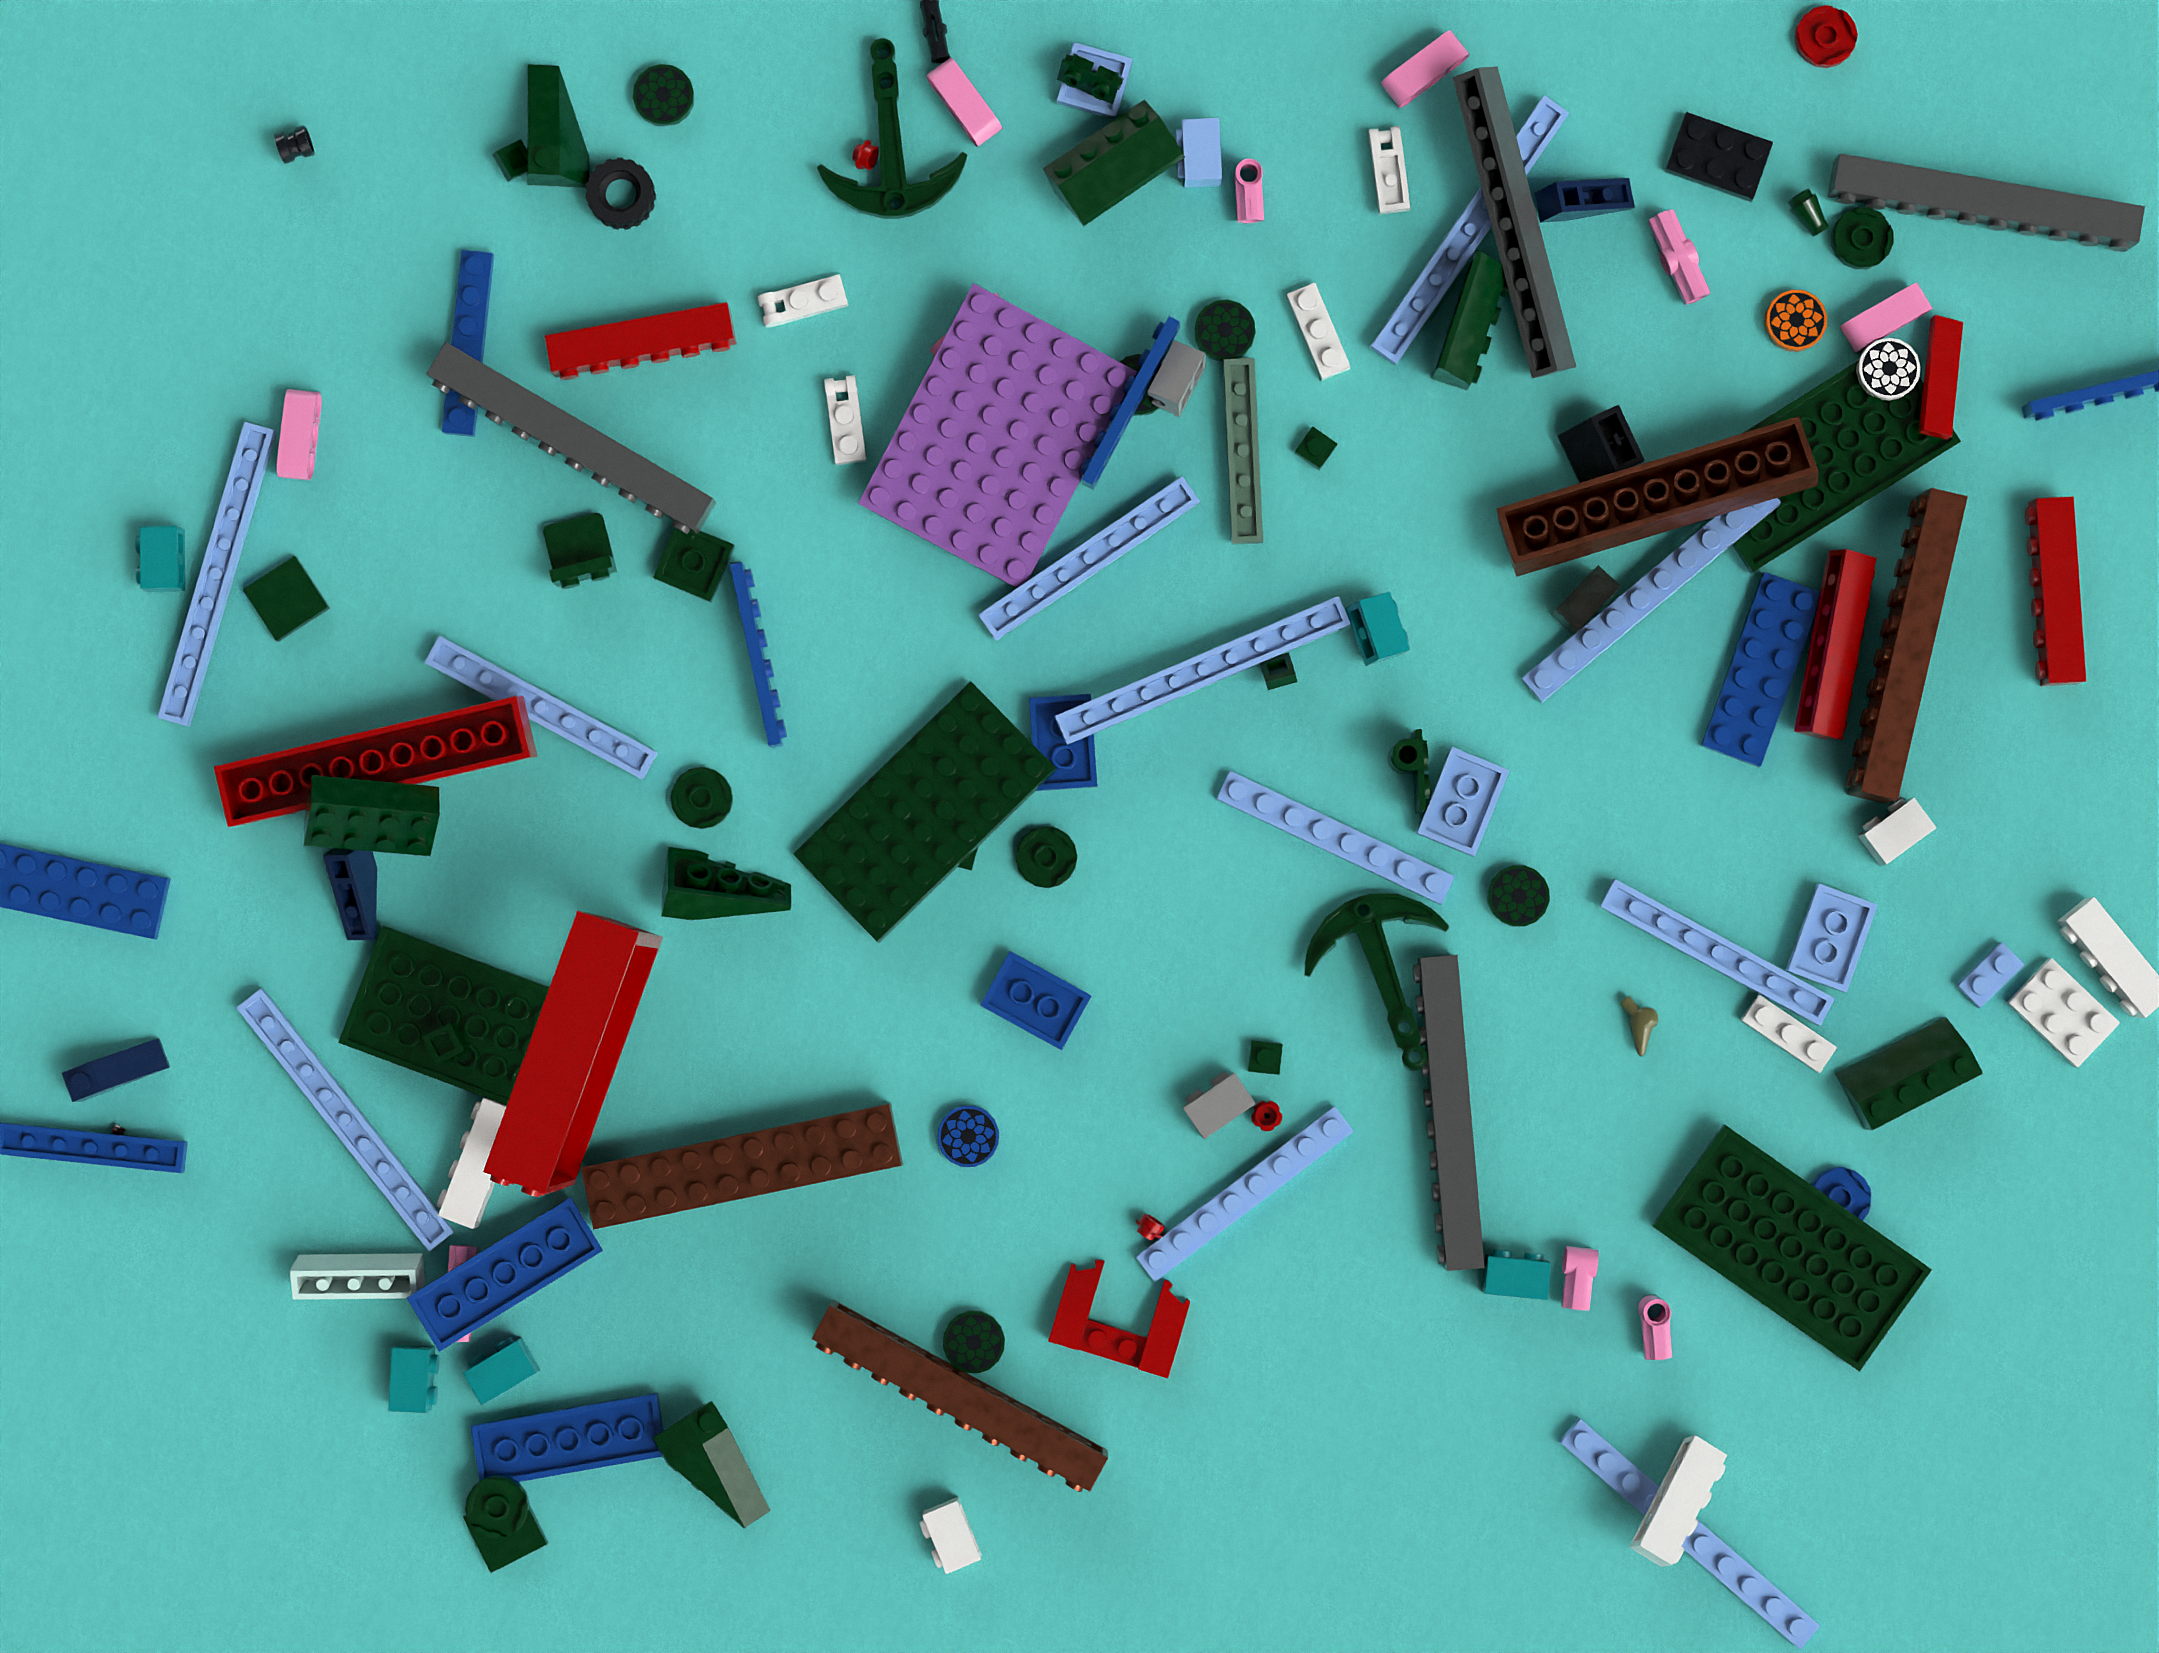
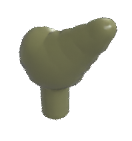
M1628 996L1620 1005L1631 1016L1630 1027L1637 1054L1641 1057L1646 1052L1652 1028L1658 1023V1014L1651 1007L1640 1009L1633 999Z

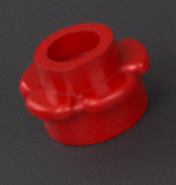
M869 140L864 141L863 145L858 144L852 155L856 168L862 170L873 169L878 160L879 148L871 145Z
M1273 1101L1257 1103L1251 1116L1253 1124L1259 1126L1262 1131H1272L1282 1121V1113L1279 1112L1280 1107ZM1265 1113L1270 1114L1268 1119L1264 1118Z
M1144 1213L1140 1220L1136 1219V1224L1139 1225L1137 1229L1139 1234L1151 1241L1155 1237L1162 1238L1161 1233L1165 1225L1147 1213Z

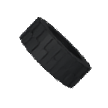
M623 158L608 159L605 163H600L596 166L597 169L589 175V182L586 183L587 193H585L589 207L595 217L607 227L609 225L617 230L619 228L628 230L633 226L641 225L642 221L647 220L650 217V212L655 207L656 193L654 191L655 186L644 167L640 164L637 165L631 159L625 160ZM618 179L630 181L636 189L634 202L629 207L623 209L611 206L606 199L607 187Z

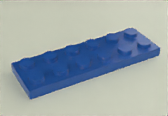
M1767 572L1762 573L1701 747L1753 766L1761 767L1817 611L1819 591Z
M0 844V907L150 939L158 938L171 879Z
M570 1197L406 1298L440 1352L599 1254L603 1249Z
M658 1392L471 1426L479 1481L484 1477L497 1474L509 1476L521 1482L663 1457L652 1440L654 1436L664 1430Z

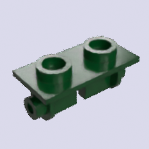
M1075 53L1073 56L1067 54L1061 62L1057 80L1069 87L1086 92L1096 99L1114 104L1117 90L1121 88L1124 78L1119 77L1118 72H1114L1101 65L1096 73L1091 71L1094 62L1082 58Z

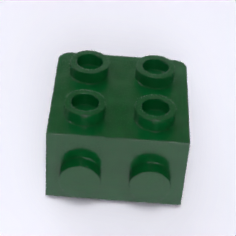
M600 513L544 527L543 534L552 570H549L552 583L557 587L561 586L562 589H569L579 586L580 581L587 579L600 581L609 578L611 573L617 572L604 517Z

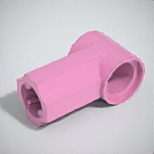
M1254 159L1242 160L1234 171L1233 181L1235 184L1237 223L1247 224L1264 221L1263 170L1259 162ZM1249 168L1255 172L1256 179L1252 182H1246L1240 177V171Z
M1565 1247L1562 1264L1565 1277L1561 1307L1589 1311L1592 1281L1596 1277L1599 1254L1597 1249Z
M1656 1295L1645 1296L1638 1304V1313L1641 1317L1644 1359L1664 1360L1672 1358L1669 1321L1671 1318L1670 1306ZM1655 1303L1660 1304V1315L1656 1318H1649L1647 1314L1649 1307Z

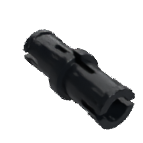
M922 0L920 7L925 25L923 35L928 40L931 62L934 64L944 63L950 58L945 36L948 32L947 26L942 21L939 0ZM932 20L935 22L938 41L935 39Z

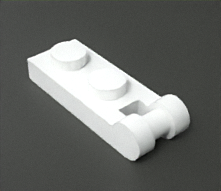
M1390 127L1386 131H1379L1378 128L1369 129L1368 139L1371 149L1379 215L1410 211L1400 127ZM1391 142L1392 149L1381 150L1382 143Z
M840 274L757 296L759 306L763 307L765 313L763 317L765 327H774L849 306ZM784 302L786 311L777 313L775 304Z
M855 375L846 376V379L834 381V378L824 379L836 465L867 461ZM848 391L849 400L837 401L836 393Z

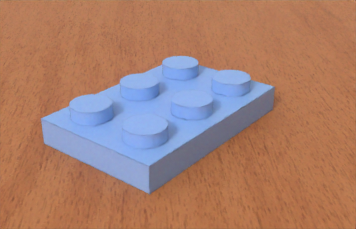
M1451 747L1416 834L1474 857L1510 770Z
M1816 884L1786 972L1847 993L1878 905L1828 886Z

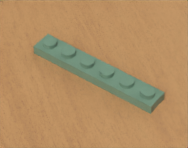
M1254 358L1224 359L1232 545L1263 543L1255 360Z

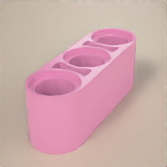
M1449 30L1391 72L1380 84L1395 104L1402 108L1458 67L1470 54L1454 33Z
M950 57L926 75L934 91L976 147L1003 129L994 113L953 58Z
M1918 282L1850 319L1841 325L1840 328L1853 351L1857 353L1867 348L1876 340H1880L1918 319L1933 308Z
M294 389L286 391L277 456L278 477L311 480L313 476L322 405L320 392Z

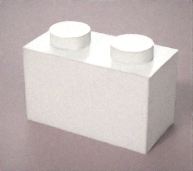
M1902 797L1887 807L1889 813L1880 819L1878 816H1875L1862 825L1865 831L1860 833L1858 837L1879 866L1888 864L1937 828L1915 798L1907 799L1906 801Z
M959 1497L923 1511L922 1516L924 1520L919 1521L925 1538H932L936 1549L931 1552L938 1568L943 1567L945 1573L948 1574L981 1560V1551Z

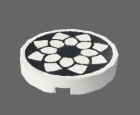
M1884 338L1876 340L1864 349L1859 358L1856 372L1859 383L1866 393L1881 400L1890 401L1903 397L1914 388L1919 379L1921 367L1918 355L1910 345L1900 339Z

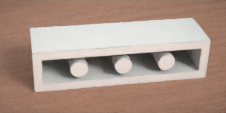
M2095 897L2085 898L2057 921L2062 927L2060 929L2062 936L2069 943L2077 945L2082 951L2080 954L2081 959L2090 968H2096L2102 976L2100 981L2103 986L2111 993L2115 992L2122 1000L2119 1003L2129 1016L2146 1018L2159 1007V975Z
M483 1098L482 1102L477 1101L471 1114V1119L474 1120L470 1132L465 1131L459 1148L463 1149L459 1161L454 1160L448 1174V1178L452 1179L448 1190L443 1189L437 1202V1207L441 1208L438 1216L471 1229L479 1227L495 1182L490 1181L491 1175L484 1173L483 1170L507 1105L488 1098Z
M1696 1435L1684 1438L1629 1548L1660 1567L1676 1564L1684 1552L1682 1544L1686 1536H1690L1698 1524V1520L1695 1519L1700 1509H1703L1711 1499L1712 1493L1710 1489L1714 1481H1718L1725 1471L1726 1466L1723 1463L1727 1454Z

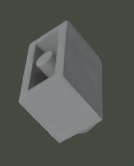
M1226 1071L1222 1072L1210 1081L1213 1085L1204 1093L1198 1089L1184 1099L1187 1104L1182 1108L1204 1139L1256 1104L1234 1072L1230 1075Z

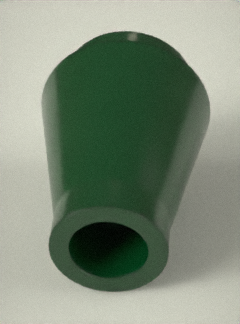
M1809 188L1788 201L1791 207L1789 211L1810 231L1813 237L1829 227L1816 193L1812 194Z

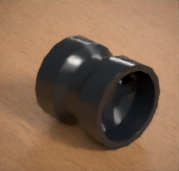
M304 125L295 128L293 132L288 134L285 132L274 134L276 146L284 164L294 162L295 158L299 156L307 158L315 155L310 135Z

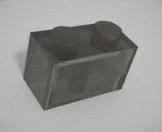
M1598 565L1555 608L1551 615L1573 635L1621 586Z

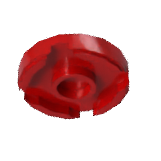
M1824 5L1813 8L1802 17L1796 27L1794 40L1798 53L1806 62L1815 67L1830 68L1840 65L1849 58L1855 48L1858 33L1855 22L1842 9L1838 10L1837 8H1832L1833 6Z

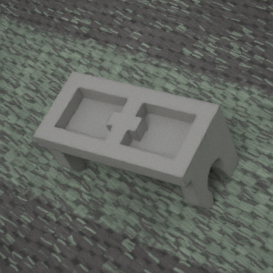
M1174 340L1148 390V395L1153 397L1151 403L1180 417L1206 367L1205 353Z

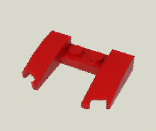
M1101 1259L1095 1260L1096 1268L1076 1271L1075 1264H1071L1048 1342L1077 1351L1081 1350L1168 1379L1190 1300L1186 1299L1184 1303L1180 1302L1169 1291L1173 1284L1164 1279L1147 1337L1088 1319L1105 1261Z

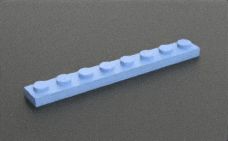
M1180 477L978 614V616L995 641L999 640L1200 503L1199 499L1184 477Z
M441 636L436 640L424 662L495 701L513 696H523L530 720L644 780L658 754L656 751Z
M1229 771L1217 797V800L1440 905L1443 903L1455 877L1232 771Z
M1613 879L1599 905L1600 908L1817 1026H1821L1835 1000L1832 996L1616 879Z
M1333 1106L1164 1234L1162 1238H1159L1139 1253L1136 1258L1154 1282H1156L1354 1131L1337 1108Z

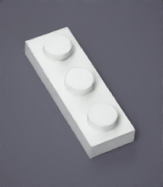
M1316 283L1288 293L1286 295L1321 381L1349 370L1351 366Z
M1761 995L1755 997L1740 1020L1817 1073H1821L1837 1049L1835 1045Z

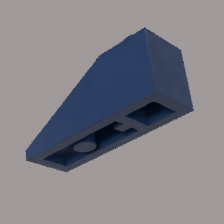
M1629 178L1555 182L1534 193L1540 223L1569 221L1635 208Z
M332 848L323 855L346 938L347 940H373L376 938L377 865L373 851Z
M160 1038L70 1069L63 1072L62 1076L72 1102H82L168 1069L170 1065Z

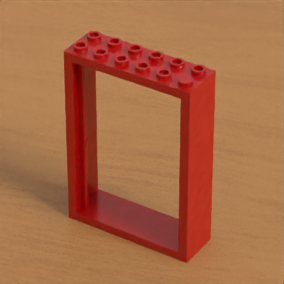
M577 910L483 1170L484 1173L491 1175L490 1181L504 1186L514 1185V1183L521 1185V1192L535 1197L544 1196L545 1194H550V1192L559 1191L575 1184L663 940L662 936L605 916Z

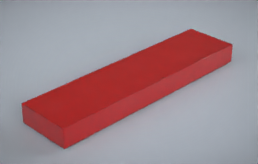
M1934 315L1930 318L1919 433L1947 440L1952 437L1963 322L1939 315Z

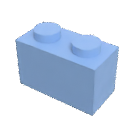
M1219 118L1182 119L1181 129H1176V142L1182 148L1185 158L1177 163L1178 178H1184V188L1221 186L1222 167Z

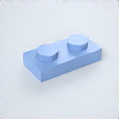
M2003 942L1999 943L1956 987L1977 1008H1981L2024 964Z

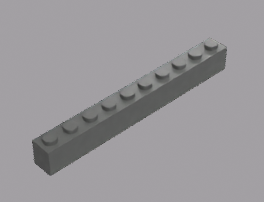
M1498 66L1480 67L1453 77L1531 377L1533 379L1575 368L1574 355Z
M1839 154L1833 161L1828 197L1836 198V202L1841 204L1866 203L1867 208L1882 210L1885 207L1895 208L1897 213L1904 215H1914L1915 212L1927 214V218L1933 220H1945L1946 217L1957 219V223L1962 225L1987 224L1989 229L2004 231L2006 228L2016 229L2019 234L2025 236H2035L2037 233L2048 235L2050 240L2066 241L2067 238L2079 240V244L2083 246L2103 244L2108 245L2110 250L2118 252L2128 251V249L2139 243L2145 206L1846 154Z
M445 342L426 373L434 380L431 385L447 395L450 390L460 395L458 401L472 410L476 406L487 411L485 417L500 426L503 421L513 426L511 432L525 441H528L530 437L540 442L538 448L553 457L556 452L567 458L564 463L579 472L585 468L593 473L591 479L606 488L609 484L614 485L620 489L618 495L632 503L638 499L647 505L644 510L659 519L665 515L674 520L671 525L685 534H688L690 530L698 534L716 504V501L711 496Z
M1458 955L1417 958L1418 964L1413 965L1414 983H1419L1420 996H1415L1416 1012L1417 1014H1422L1423 1027H1418L1421 1036L1419 1045H1425L1427 1062L1421 1069L1422 1077L1427 1076L1428 1089H1423L1424 1106L1425 1108H1430L1431 1120H1426L1427 1138L1433 1139L1434 1151L1429 1152L1430 1170H1435L1436 1182L1431 1183L1433 1202L1438 1201L1439 1214H1434V1226L1436 1233L1441 1232L1442 1245H1437L1438 1264H1443L1446 1271L1485 1268Z

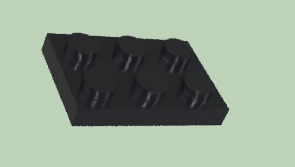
M1686 112L1664 172L1752 202L1773 142Z

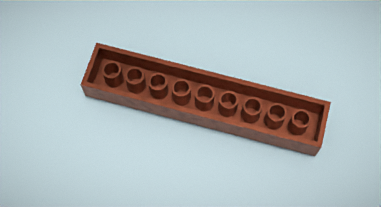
M1798 416L1496 509L1498 522L1515 575L1518 577L1815 487L1818 483V469Z
M1931 487L1918 495L1916 500L1912 499L1910 502L1907 516L1911 518L1909 529L1904 530L1901 539V547H1904L1902 559L1897 560L1894 569V577H1897L1895 589L1890 590L1887 599V607H1891L1889 617L1883 620L1880 629V637H1884L1882 647L1876 650L1873 659V666L1877 667L1874 679L1871 678L1869 680L1866 690V696L1870 697L1867 709H1863L1859 720V726L1863 727L1861 738L1856 739L1852 750V756L1856 757L1854 768L1849 769L1846 776L1845 786L1849 787L1847 794L1849 796L1882 804L1896 801L1899 798L1968 496Z
M890 1103L585 1166L581 1170L594 1230L902 1166L903 1160Z
M835 1300L830 1304L812 1337V1340L817 1342L815 1347L829 1355H832L833 1352L845 1357L843 1362L856 1370L864 1367L873 1372L871 1378L886 1386L889 1382L900 1387L898 1392L906 1398L915 1401L918 1397L927 1402L926 1408L940 1416L947 1413L955 1417L954 1423L967 1431H971L972 1427L982 1432L981 1438L997 1447L1000 1443L1006 1445L1011 1449L1009 1453L1024 1462L1028 1458L1037 1462V1469L1051 1477H1054L1057 1473L1065 1478L1067 1486L1078 1492H1082L1083 1488L1089 1492L1091 1491L1108 1460L1107 1449L976 1377L955 1368L945 1360Z

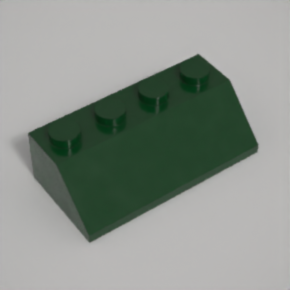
M1143 100L1044 167L1043 170L1055 194L1084 227L1181 161L1185 156L1160 116Z
M1477 250L1470 262L1432 377L1433 380L1464 390H1468L1471 382L1475 384L1478 382L1482 366L1477 365L1480 354H1487L1492 337L1487 336L1490 325L1496 326L1501 312V308L1496 307L1499 296L1505 297L1508 290L1502 264L1481 251Z
M1946 1017L1835 1073L1865 1130H1874L1983 1074L1969 1045Z

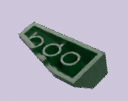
M528 64L527 185L586 188V183L589 182V154L559 66Z
M668 847L662 889V917L701 920L789 911L791 909V884L759 872L745 873L735 869L736 864L728 861L723 865L708 859L709 854L701 851Z
M712 1401L703 1404L652 1438L668 1466L690 1481L693 1487L703 1492L715 1502L717 1507L742 1528H746L771 1511L730 1429Z

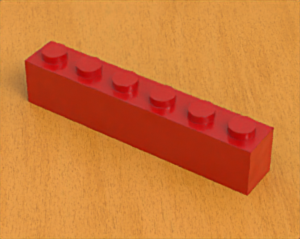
M727 302L545 335L551 372L555 377H560L561 380L575 379L579 377L578 373L587 371L594 375L609 372V367L620 365L621 369L635 368L642 361L651 360V363H663L669 361L670 356L682 355V358H691L700 355L702 350L712 349V352H724L730 350V345L737 344L731 309Z
M2074 496L2036 498L2029 502L2028 507L2025 509V523L2030 525L2027 553L2029 556H2032L2029 583L2031 587H2034L2035 597L2031 601V614L2033 618L2036 617L2037 630L2033 632V644L2035 648H2038L2039 661L2035 663L2036 678L2040 679V686L2077 685L2086 682Z
M1848 549L1828 550L1794 732L1824 740H1843V734L1847 726L1846 718L1849 702L1853 694L1852 686L1855 671L1858 667L1860 644L1864 636L1865 617L1870 604L1871 585L1875 577L1876 557Z

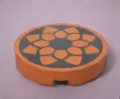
M1793 289L1781 293L1770 303L1765 313L1764 326L1771 341L1777 347L1785 351L1800 352L1811 348L1822 338L1827 328V314L1824 305L1815 295L1805 290Z

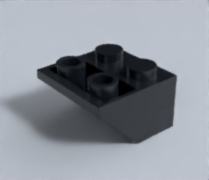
M1619 405L1592 416L1557 436L1579 483L1641 465L1645 461Z

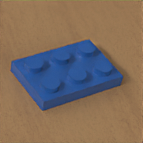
M1091 694L1029 698L1032 744L1057 769L1036 791L1097 787L1094 734L1066 745L1054 716L1091 701Z
M1009 951L980 1006L1062 1050L1088 1004L1091 995Z

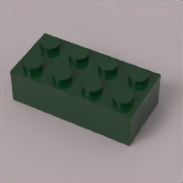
M312 775L304 816V846L431 856L440 816L439 787Z

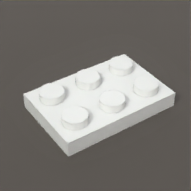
M2048 958L2007 1002L2020 1017L2074 1068H2078L2120 1024L2053 958Z

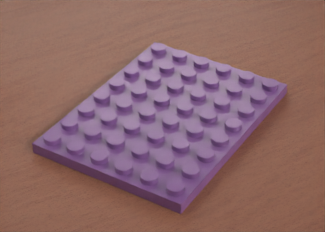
M973 283L858 504L1018 588L1030 578L1083 476L1079 474L1083 463L1087 457L1092 459L1097 449L1094 447L1097 437L1102 430H1107L1111 422L1108 418L1116 403L1120 404L1126 394L1123 392L1125 385L1131 376L1135 377L1137 371Z

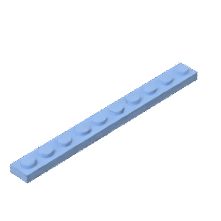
M1545 95L1540 99L1516 134L1526 175L1569 114V112ZM1481 186L1369 347L1393 365L1398 363L1492 226Z
M248 422L243 424L157 716L159 719L188 727L191 726L277 433L273 429Z
M1775 498L1714 517L1526 674L1522 681L1539 701L1543 703L1777 508L1781 501Z
M1339 596L1060 713L1054 716L1065 744L1069 745L1345 628L1351 623Z
M260 988L240 1004L237 1010L429 1252L456 1232L445 1218L438 1216L439 1209L265 989Z
M1578 1418L1559 1442L1643 1515H1646L1659 1486L1584 1421ZM1698 1521L1694 1532L1690 1536H1686L1682 1544L1684 1550L1797 1648L1801 1650L1820 1627L1817 1622L1700 1521Z

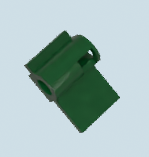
M1415 729L1411 733V739L1401 740L1390 749L1387 760L1390 768L1396 773L1413 774L1415 813H1422L1426 811V799H1430L1429 775L1424 774V771L1428 770L1427 740L1422 738V729ZM1399 750H1407L1411 754L1412 761L1410 764L1403 763L1399 759Z

